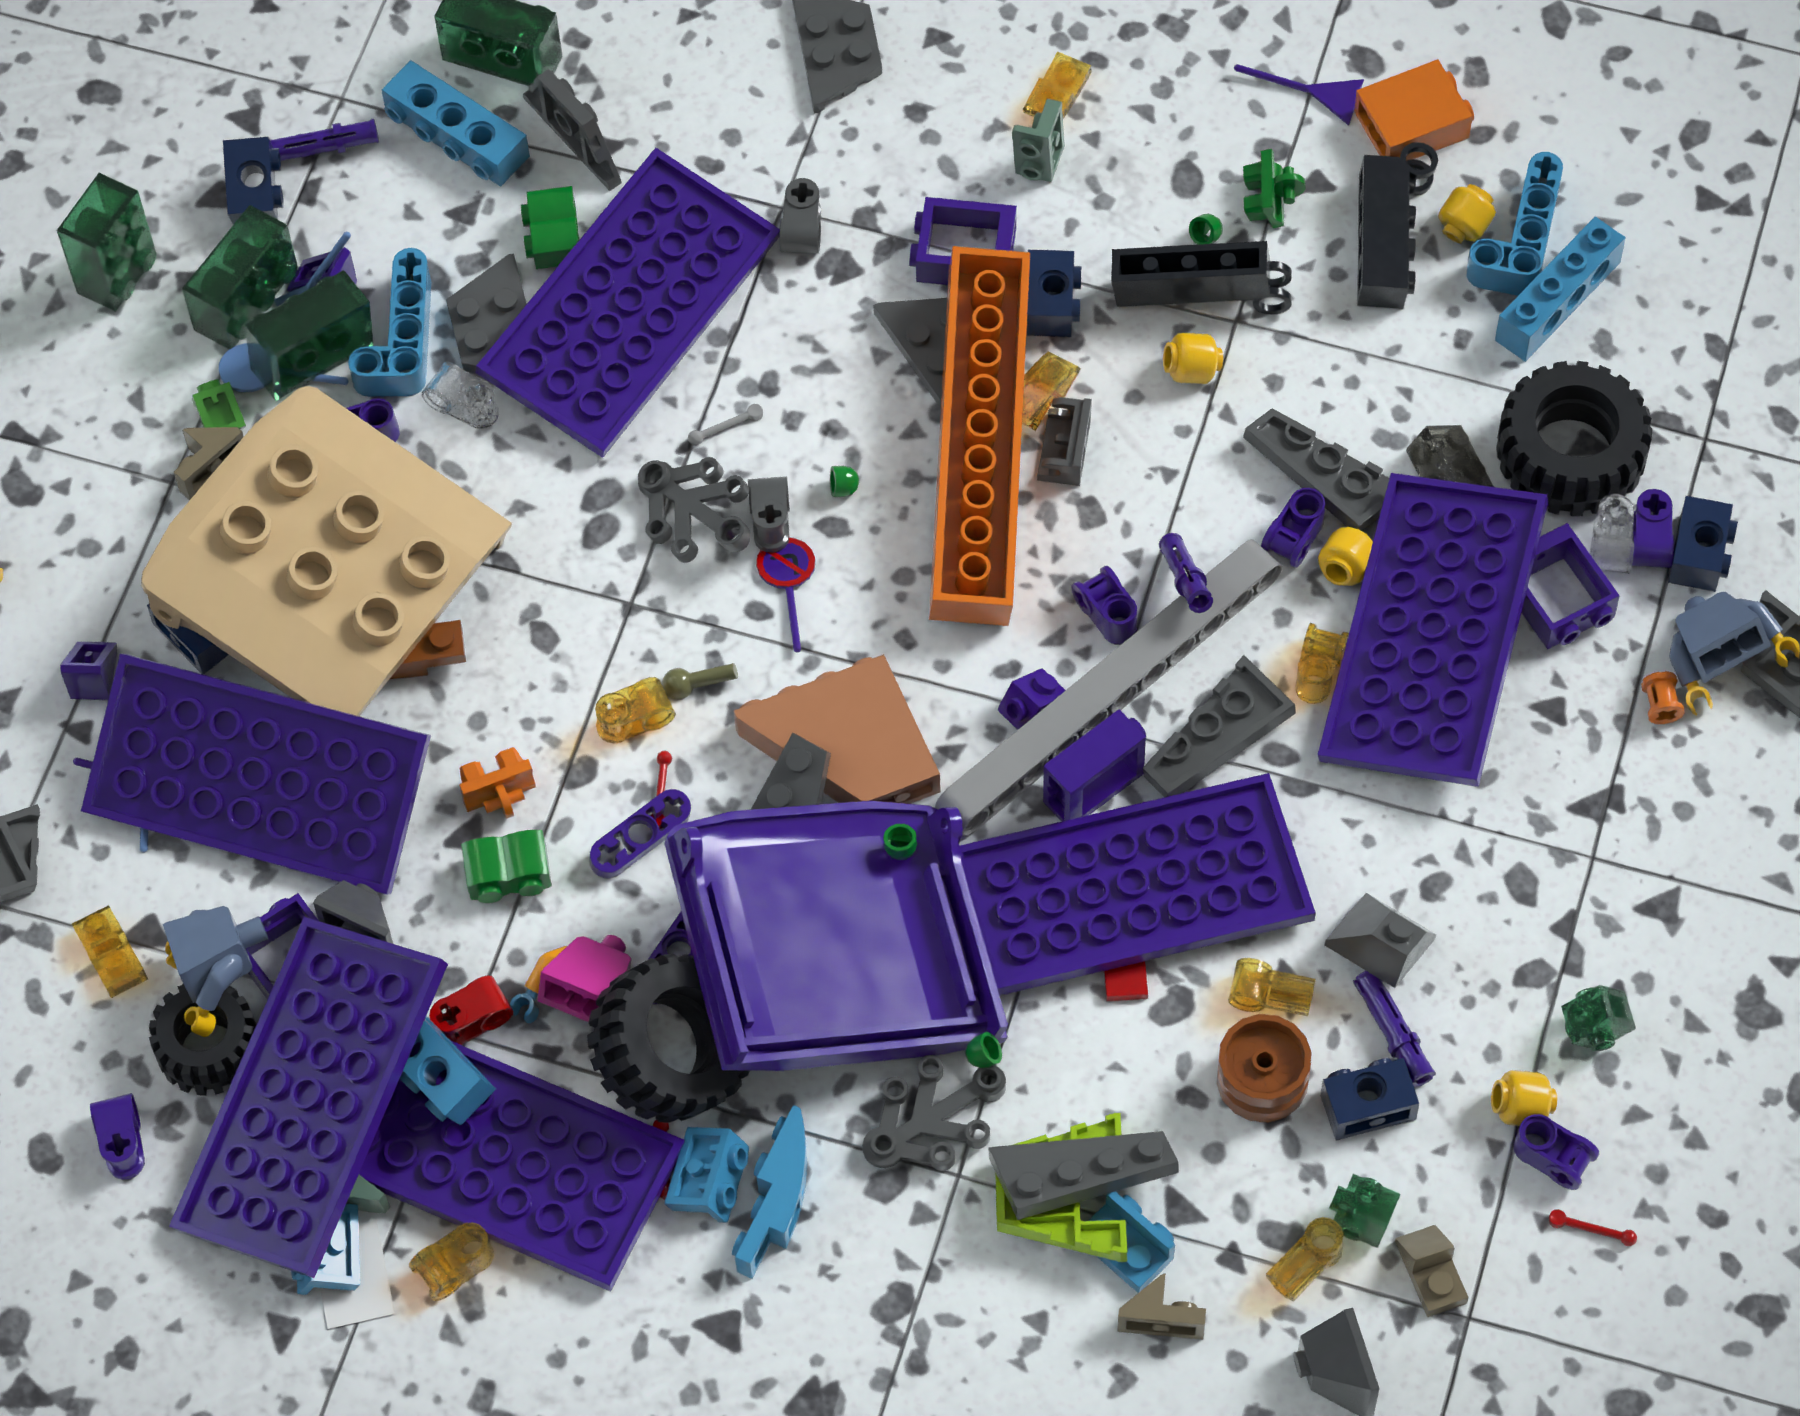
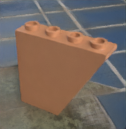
M884 654L875 658L866 657L860 659L853 666L838 672H825L814 681L801 686L791 685L785 687L777 695L763 700H750L739 709L734 710L735 727L738 735L775 761L778 760L792 733L830 752L831 757L824 793L838 803L882 801L911 804L941 792L938 768Z

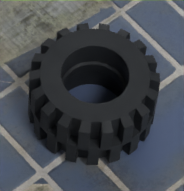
M184 984L177 986L179 993L173 995L168 992L163 997L165 1005H157L153 1011L156 1020H150L149 1023L151 1034L149 1040L159 1067L172 1085L178 1083L181 1091L189 1093L194 1088L196 1094L200 1096H206L209 1089H213L215 1095L224 1093L222 1087L228 1084L231 1085L255 1030L256 1022L246 999L243 996L239 997L237 990L229 986L223 992L215 1010L209 1011V1013L215 1016L216 1025L227 1029L224 1038L216 1046L208 1050H189L183 1047V1044L192 1031L191 1025H188L184 1019V1014L188 1008L192 1006L198 1007L196 1002H192Z

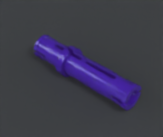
M370 119V121L341 126V123L332 124L333 128L270 141L273 148H279L281 161L334 150H338V153H344L346 148L374 142L379 143L375 120Z
M1168 533L1160 539L1159 548H1161L1160 551L1175 577V588L1181 596L1186 598L1191 611L1203 613L1209 610L1213 604L1212 594L1206 587L1207 578L1203 571L1195 566L1191 555L1182 541V537L1177 533Z
M1367 971L1360 973L1356 980H1353V984L1363 997L1369 1011L1383 1032L1389 1044L1387 1049L1391 1057L1397 1058V1060L1404 1058L1414 1087L1428 1083L1433 1079L1432 1076L1436 1075V1072L1422 1052L1419 1036L1407 1026L1383 981Z

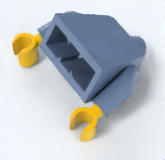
M1719 592L1706 600L1701 596H1695L1685 604V612L1679 614L1675 619L1679 631L1673 635L1669 658L1681 686H1686L1688 690L1685 699L1689 710L1694 715H1697L1693 702L1697 698H1705L1710 709L1713 707L1709 692L1705 688L1699 687L1697 681L1701 679L1703 683H1706L1769 648L1771 646L1770 640L1775 645V660L1781 667H1788V660L1781 653L1783 650L1793 651L1799 659L1800 647L1798 641L1792 637H1783L1781 634L1783 631L1782 627L1765 605L1758 601L1741 598L1735 599L1727 592Z
M225 906L210 910H194L189 916L163 924L168 939L165 946L166 954L169 955L166 958V963L178 970L192 1002H196L198 1007L192 1006L185 1011L184 1019L188 1025H191V1031L202 1037L209 1036L216 1025L215 1016L209 1013V1011L215 1010L223 992L236 979L249 973L252 969L246 948L268 939L259 916L237 925L229 908Z

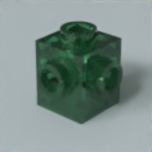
M1603 985L1586 988L1576 993L1575 999L1561 1006L1565 1018V1030L1572 1044L1591 1048L1592 1051L1607 1050L1615 1045V1040L1636 1029L1626 993L1622 990Z
M1353 1173L1347 1189L1339 1185L1332 1199L1329 1209L1335 1211L1336 1214L1330 1228L1339 1231L1350 1240L1362 1241L1378 1248L1401 1194L1383 1187L1375 1179L1363 1178Z

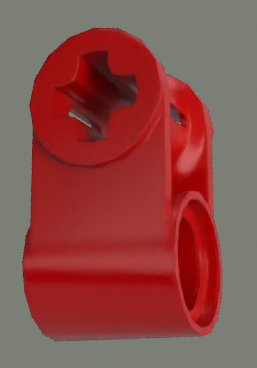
M487 975L477 978L466 987L445 998L439 999L430 1009L429 1017L449 1040L463 1045L487 1031L499 1028L512 1017L514 1011L494 977ZM451 1020L453 1025H449L447 1021Z

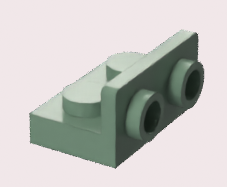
M1047 99L1042 113L1037 112L1035 114L1032 128L1014 125L1012 140L1016 174L1022 175L1029 180L1052 182L1065 147L1061 101Z

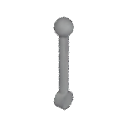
M751 404L747 412L703 431H691L688 435V441L691 445H699L704 438L748 419L758 421L763 417V409L759 404Z

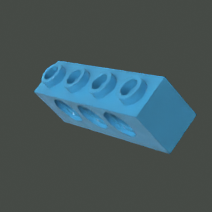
M411 60L381 90L385 105L384 110L390 119L398 124H406L423 141H432L441 147L452 160H461L470 166L475 174L483 180L490 179L501 187L530 157L526 134Z
M1595 216L1499 315L1495 341L1526 362L1621 263L1626 237Z
M426 1016L414 1043L415 1045L421 1042L420 1050L411 1058L409 1055L400 1079L414 1093L417 1094L421 1090L429 1098L425 1106L439 1120L443 1122L448 1117L457 1124L462 1125L496 1088ZM447 1069L445 1080L436 1086L437 1076Z

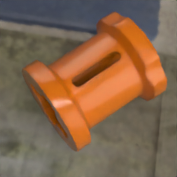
M1665 671L1655 672L1643 678L1641 683L1642 691L1647 693L1650 704L1648 711L1649 721L1654 724H1668L1682 718L1685 712L1684 706L1677 699L1675 690L1678 682L1677 676L1673 672Z

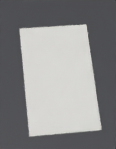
M377 1219L359 1226V1287L355 1291L320 1288L327 1329L395 1314Z

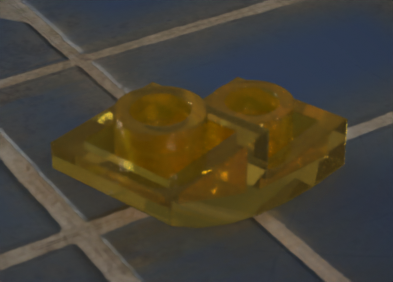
M1057 51L1044 78L1038 79L1023 108V113L1035 117L1037 112L1042 113L1046 100L1052 99L1062 102L1064 119L1092 73L1091 65Z
M1049 351L1045 353L1024 375L1022 424L1036 431L1051 406L1053 399L1066 396L1081 368Z
M109 905L72 923L73 929L110 998L148 980L141 963Z

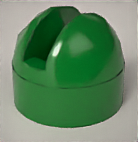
M1209 213L1192 219L1189 224L1190 237L1197 245L1212 244L1220 238L1223 232V225L1220 219Z
M844 465L831 466L830 490L832 497L852 495L859 485L857 471Z
M895 824L890 826L884 833V848L891 858L906 860L913 856L917 847L916 832L912 827L906 824Z
M984 1032L969 1041L966 1046L965 1055L971 1065L978 1068H989L1000 1063L1002 1050L995 1036L989 1032Z

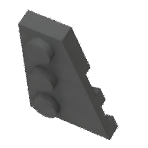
M792 733L751 810L819 805L823 799L831 753Z

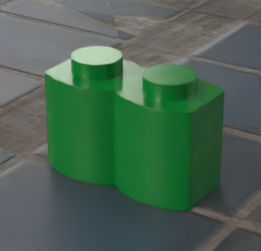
M572 186L528 191L527 204H521L523 227H530L531 235L524 236L526 258H534L536 269L558 267L579 241L576 205Z
M524 830L510 833L503 837L477 838L461 844L466 884L471 900H478L481 903H494L511 893H519L522 896H535L552 886L546 842L542 830Z

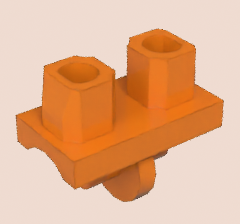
M514 747L503 750L495 756L499 770L485 774L480 762L475 761L460 767L462 783L459 786L467 812L484 806L487 813L502 809L506 819L513 817L514 812L511 804L525 800L523 792L536 787L529 759L523 760Z

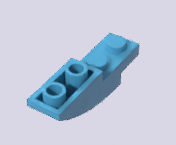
M794 1105L787 1118L781 1116L777 1121L772 1134V1140H775L769 1154L763 1152L756 1163L754 1176L757 1177L758 1193L762 1195H759L752 1208L750 1218L754 1220L748 1232L742 1231L738 1235L732 1250V1255L735 1256L737 1273L753 1279L770 1243L785 1249L787 1248L802 1208L807 1176L806 1138L801 1108Z

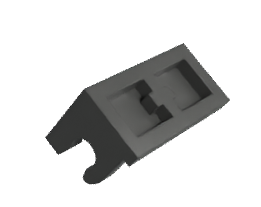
M1054 398L1052 401V407L1054 408H1049L1037 481L1080 486L1091 423L1092 399Z

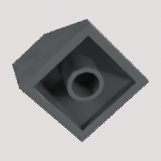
M343 880L318 895L314 900V908L320 922L393 944L379 895L369 886L361 883L355 886Z
M1365 893L1326 939L1324 946L1396 988L1433 943L1436 934L1370 894Z
M1345 1309L1300 1335L1298 1351L1293 1353L1296 1370L1300 1378L1307 1377L1311 1391L1358 1416H1374L1379 1385L1354 1309Z

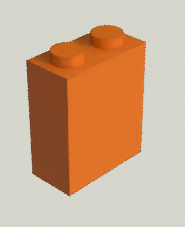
M1439 59L1356 90L1354 113L1380 156L1400 157L1401 151L1405 146L1416 142L1427 144L1436 151L1468 139L1470 136L1471 123L1474 121L1472 106L1468 100L1461 98L1457 91V84L1453 74L1450 71H1445ZM1412 152L1406 156V160L1415 159L1426 154L1423 152Z

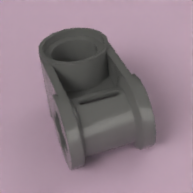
M798 178L791 181L786 187L783 218H781L780 252L819 254L821 242L820 195L818 186L810 179Z
M787 476L748 479L749 506L753 520L755 544L760 550L773 553L780 551L787 546L790 538Z

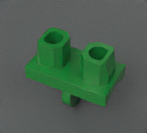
M1272 149L1261 151L1260 162L1243 166V178L1248 190L1261 188L1260 194L1249 195L1243 198L1244 212L1249 221L1268 219L1272 228L1283 227L1284 203L1293 204L1295 197L1304 193L1306 189L1305 179L1301 175L1294 173L1293 167L1287 166L1282 168L1281 165L1275 163Z

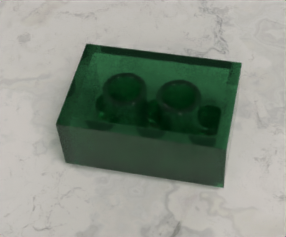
M442 0L434 15L442 60L530 86L534 83L535 78L546 70L550 69L555 73L563 57L557 14L541 5L533 6L517 0Z
M98 173L56 231L77 294L116 312L121 303L132 296L136 283L144 271L147 272L152 268L157 253L138 190Z
M251 205L247 207L182 288L194 331L227 349L235 347L239 340H244L249 335L254 321L262 312H266L272 306L275 295L284 284L292 281L297 272L298 265L287 224Z
M344 270L332 277L323 278L316 286L299 295L289 297L283 304L267 313L256 315L249 323L245 324L250 369L275 401L314 380L318 375L325 374L348 361L349 356L356 349L374 346L370 301Z

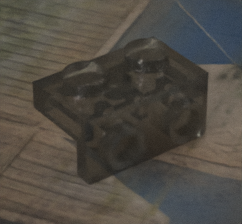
M1462 425L1426 426L1406 449L1419 477L1494 487Z

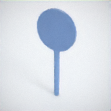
M255 343L240 344L229 349L219 362L221 380L223 383L230 382L232 390L238 392L260 390L270 384L275 376L347 385L349 382L346 377L277 369L274 354L265 346Z

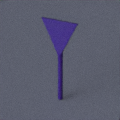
M1234 65L1236 72L1310 93L1348 126L1355 108L1356 90L1361 89L1364 79L1306 85L1243 65Z

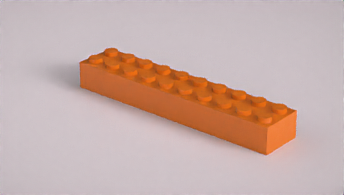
M952 247L948 275L929 620L1009 626L1014 596L1030 252Z

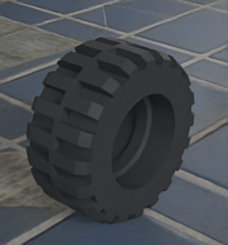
M1567 361L1554 363L1553 368L1549 370L1546 366H1542L1532 371L1531 378L1528 376L1523 377L1516 384L1515 391L1510 392L1505 400L1496 446L1497 458L1501 461L1500 470L1504 478L1507 480L1511 479L1510 487L1513 490L1547 494V507H1549L1548 512L1559 515L1560 511H1568L1570 516H1583L1584 511L1591 510L1592 514L1604 512L1607 503L1611 506H1616L1624 501L1626 493L1634 491L1639 484L1640 476L1644 473L1653 431L1650 427L1652 418L1649 408L1643 406L1644 398L1637 389H1629L1630 382L1620 374L1614 377L1610 374L1611 369L1601 365L1597 369L1589 367V362L1577 361L1576 365H1567ZM1557 421H1580L1597 429L1606 438L1610 446L1592 456H1568L1549 447L1541 438L1539 431L1543 427Z
M672 953L661 955L655 959L650 958L612 980L610 986L604 989L596 999L598 1008L591 1011L588 1022L589 1026L594 1027V1031L587 1035L588 1048L594 1049L595 1057L590 1059L594 1072L600 1070L605 1080L600 1083L606 1092L614 1091L618 1095L616 1102L625 1110L635 1107V1115L646 1120L655 1117L658 1122L671 1123L677 1119L684 1121L693 1118L725 1102L727 1097L734 1095L742 1086L741 1079L749 1075L750 1071L722 1070L692 955L684 954L678 957ZM653 1003L663 1004L674 1009L691 1027L696 1042V1059L690 1074L681 1073L668 1067L652 1049L647 1033V1018Z

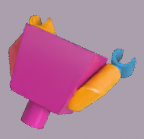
M607 935L601 943L581 936L573 940L568 946H562L544 953L538 959L524 985L527 987L526 992L515 995L511 999L510 1006L514 1011V1016L519 1013L522 1006L530 1005L529 1009L525 1012L524 1020L526 1023L534 1022L539 1014V1008L535 1003L538 996V1002L589 1022L591 1011L598 1008L596 999L600 993L610 986L612 980L631 968L632 959L628 954L624 953L626 950L625 943L615 935Z

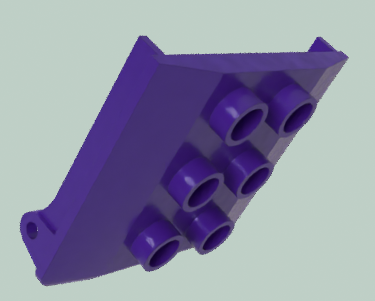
M858 801L740 810L678 824L668 832L664 845L722 1070L787 1071L917 1058L926 1055L937 1056L966 1050L969 1041L984 1032L993 1034L999 1043L1006 1041L1008 1038L1006 1033L1008 1023L961 863L959 841L962 837L963 827L962 817L957 807H945L938 810L929 805ZM906 824L916 832V850L913 856L906 860L891 858L884 848V833L892 825Z

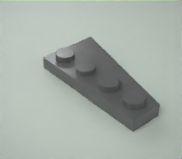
M1273 408L1245 428L1243 435L1245 440L1301 488H1313L1319 491L1325 499V508L1346 527L1363 531L1379 518L1389 482V477L1382 474L1383 468L1370 461L1366 465L1347 455L1348 449L1337 443L1332 445L1323 442L1315 437V431Z
M1245 655L1235 664L1236 669L1227 679L1223 678L1215 686L1213 695L1202 707L1198 706L1188 717L1189 722L1179 733L1174 732L1143 767L1144 778L1163 797L1184 793L1296 714L1295 704Z
M1163 1131L988 1147L989 1160L1017 1220L1179 1173L1178 1160Z

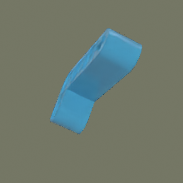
M1540 152L1531 157L1511 243L1494 239H1481L1472 244L1469 251L1466 277L1473 286L1518 296L1541 273L1563 172V163L1556 154ZM1540 178L1547 179L1546 184L1539 183Z
M405 248L399 251L393 259L388 346L360 347L349 356L348 365L353 387L362 396H412L421 392L425 387L431 278L426 255L417 248ZM411 274H413L414 281L408 280ZM408 304H415L413 306L406 307V305ZM410 336L413 337V338L407 339V340L404 339V338L410 337ZM408 369L412 370V371L407 372V373H401V372L404 371V370H408ZM366 370H374L370 373H362Z

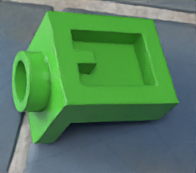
M219 379L197 387L199 393L192 395L194 407L196 406L204 428L238 427L242 429L246 427L230 382L220 384Z

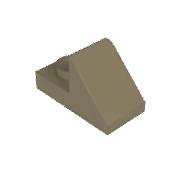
M238 427L184 428L182 430L187 447L194 455L184 458L174 471L179 491L188 500L196 494L244 437L243 432Z
M1436 1225L1395 1238L1396 1246L1427 1317L1467 1304L1469 1297L1452 1260L1455 1248Z
M1166 1273L1160 1275L1119 1308L1117 1332L1204 1339L1206 1308H1198L1196 1304L1186 1301L1174 1302L1172 1305H1163Z

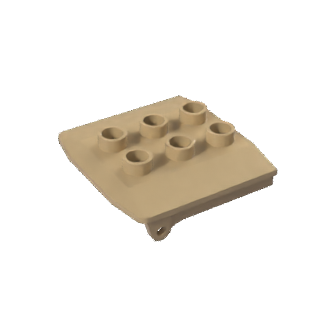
M305 386L294 391L252 426L173 519L142 572L141 587L148 595L153 614L163 624L176 629L179 626H183L200 634L293 699L360 716L493 549L501 547L512 523L319 389Z

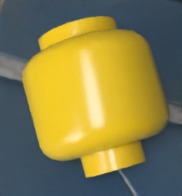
M1473 184L1453 189L1438 214V218L1444 226L1443 234L1460 244L1463 240H1479L1496 214L1495 208L1492 205L1494 200L1491 195Z
M1177 333L1172 338V341L1167 342L1164 347L1163 367L1166 373H1170L1175 382L1207 384L1213 379L1215 372L1222 369L1223 351L1221 348H1217L1214 338L1209 334Z
M1341 527L1332 532L1318 555V564L1326 579L1339 586H1354L1360 583L1364 578L1373 544L1371 538L1363 531L1352 527Z
M1510 1070L1493 1084L1491 1106L1493 1112L1499 1115L1503 1123L1520 1126L1526 1117L1533 1114H1541L1547 1117L1549 1114H1553L1557 1107V1092L1554 1088H1551L1548 1078L1542 1073Z

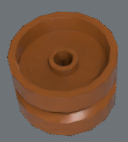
M1257 1014L1243 1018L1228 1029L1220 1043L1216 1084L1223 1102L1233 1113L1249 1121L1268 1123L1286 1118L1299 1108L1307 1094L1312 1052L1306 1036L1294 1023L1277 1015Z

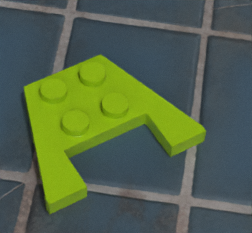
M1121 1113L1106 1115L1105 1121L1087 1126L1084 1122L1071 1126L1070 1132L1047 1138L1045 1134L1013 1145L1122 1135ZM995 1173L998 1232L1118 1262H1127L1126 1220L1081 1221L1080 1202L1017 1220Z

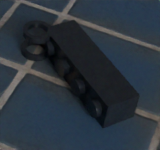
M1411 143L1403 148L1400 157L1363 156L1359 172L1357 306L1403 309L1407 294H1414L1416 275L1415 271H1409V261H1414L1416 240L1415 238H1409V229H1414L1416 206L1409 205V196L1422 195L1432 186L1433 173L1438 164V155L1427 144ZM1412 152H1423L1429 156L1431 165L1429 166L1421 160H1406V156ZM1427 178L1425 184L1416 187V179Z
M1267 241L1112 249L1111 283L1117 307L1253 300L1255 310L1264 314L1274 315L1286 312L1292 305L1291 294L1280 288L1291 282L1292 270L1283 262L1270 261ZM1270 271H1279L1284 276L1270 279ZM1267 297H1278L1283 299L1284 302L1277 305H1268L1260 300Z

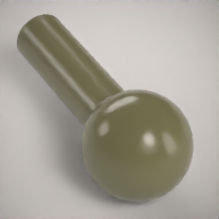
M735 663L692 673L682 668H674L664 675L662 688L668 697L676 700L684 699L692 693L694 688L738 679V672Z

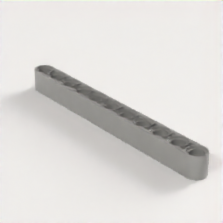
M1255 540L1246 541L1205 575L1207 578L1206 587L1213 598V604L1209 610L1203 613H1195L1190 610L1186 598L1179 596L948 787L938 798L935 808L939 810L945 807H957L962 817V835L969 836L977 831L1043 776L1044 765L1118 709L1122 710L1270 587L1280 575L1282 565Z

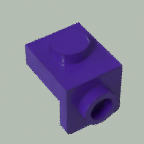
M1041 668L1012 681L998 707V711L1018 730L1066 690L1052 675Z

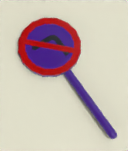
M789 538L787 546L780 551L772 553L760 550L757 555L756 567L760 577L767 584L786 590L793 650L799 653L801 651V642L793 588L801 586L810 579L815 571L816 559L812 549L805 542L796 538Z

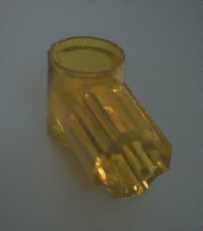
M1241 958L1237 960L1228 1002L1233 1007L1247 1012H1259L1264 1008L1308 1016L1316 979L1275 971L1268 963L1262 960Z
M1321 1217L1313 1220L1305 1229V1234L1266 1273V1278L1282 1296L1294 1302L1327 1267L1333 1266L1340 1260L1343 1252V1232L1340 1225L1331 1218ZM1327 1236L1333 1239L1335 1244L1328 1249H1319L1312 1242L1317 1237Z

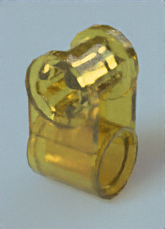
M1314 623L1309 624L1298 663L1295 685L1297 696L1302 701L1317 704L1329 697L1338 668L1341 666L1349 636L1348 632L1343 631L1341 634L1317 629V625ZM1309 676H1317V677H1319V678H1321V679H1320V680H1312V679H1310V678H1308V677H1309Z
M656 677L645 678L631 686L605 694L600 697L595 707L598 735L602 740L614 744L647 731L660 729L672 722L676 716L659 678ZM610 703L611 709L608 710L607 705ZM620 726L621 731L618 733L617 727Z
M473 1222L464 1223L436 1243L419 1251L411 1259L409 1268L413 1273H419L430 1288L429 1296L431 1299L440 1301L453 1294L462 1284L487 1269L494 1258V1249L485 1229L481 1225ZM473 1241L482 1243L481 1248L473 1254L462 1253L463 1248L468 1243ZM434 1268L437 1270V1272L440 1274V1276H438V1275L435 1273V1271L433 1270Z

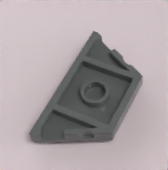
M792 0L814 113L823 111L825 103L841 94L845 97L854 92L860 84L868 83L882 74V63L869 4L852 0Z
M550 69L537 76L534 83L528 87L529 90L523 93L524 100L609 191L622 183L599 129L597 124L598 118L592 107L586 102L582 104L575 97L574 90L568 81L564 78L559 80Z
M514 253L505 256L446 299L463 371L476 372V365L527 304Z
M947 298L881 302L873 305L874 315L941 408Z
M1765 590L1761 595L1760 602L1765 605L1782 627L1783 631L1781 634L1783 637L1796 639L1800 647V616ZM1770 640L1771 646L1743 662L1741 672L1800 718V655L1798 659L1793 651L1783 650L1781 653L1787 658L1788 667H1781L1775 660V645Z
M38 804L0 816V903L35 891L38 872L36 859L39 847L37 834L40 808Z

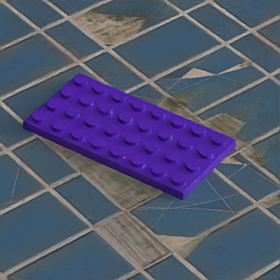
M655 147L476 365L475 373L603 458L778 240L780 229Z
M1395 473L1390 474L1318 751L1319 762L1479 787L1548 506L1547 494Z
M120 654L81 812L339 882L344 880L355 886L358 883L365 884L376 892L388 895L392 893L431 735L132 655Z
M1269 773L959 845L962 867L999 996L1315 921L1316 912Z
M303 917L169 1227L180 1233L315 1278L448 963L432 955Z
M453 1041L451 1042L496 1088L462 1125L457 1124L448 1117L443 1122L439 1120L425 1106L429 1098L421 1090L417 1094L414 1093L399 1079L359 1175L386 1195L611 1292L676 1166L685 1140ZM421 1042L413 1046L410 1058L419 1052ZM447 1069L437 1076L436 1086L445 1080Z

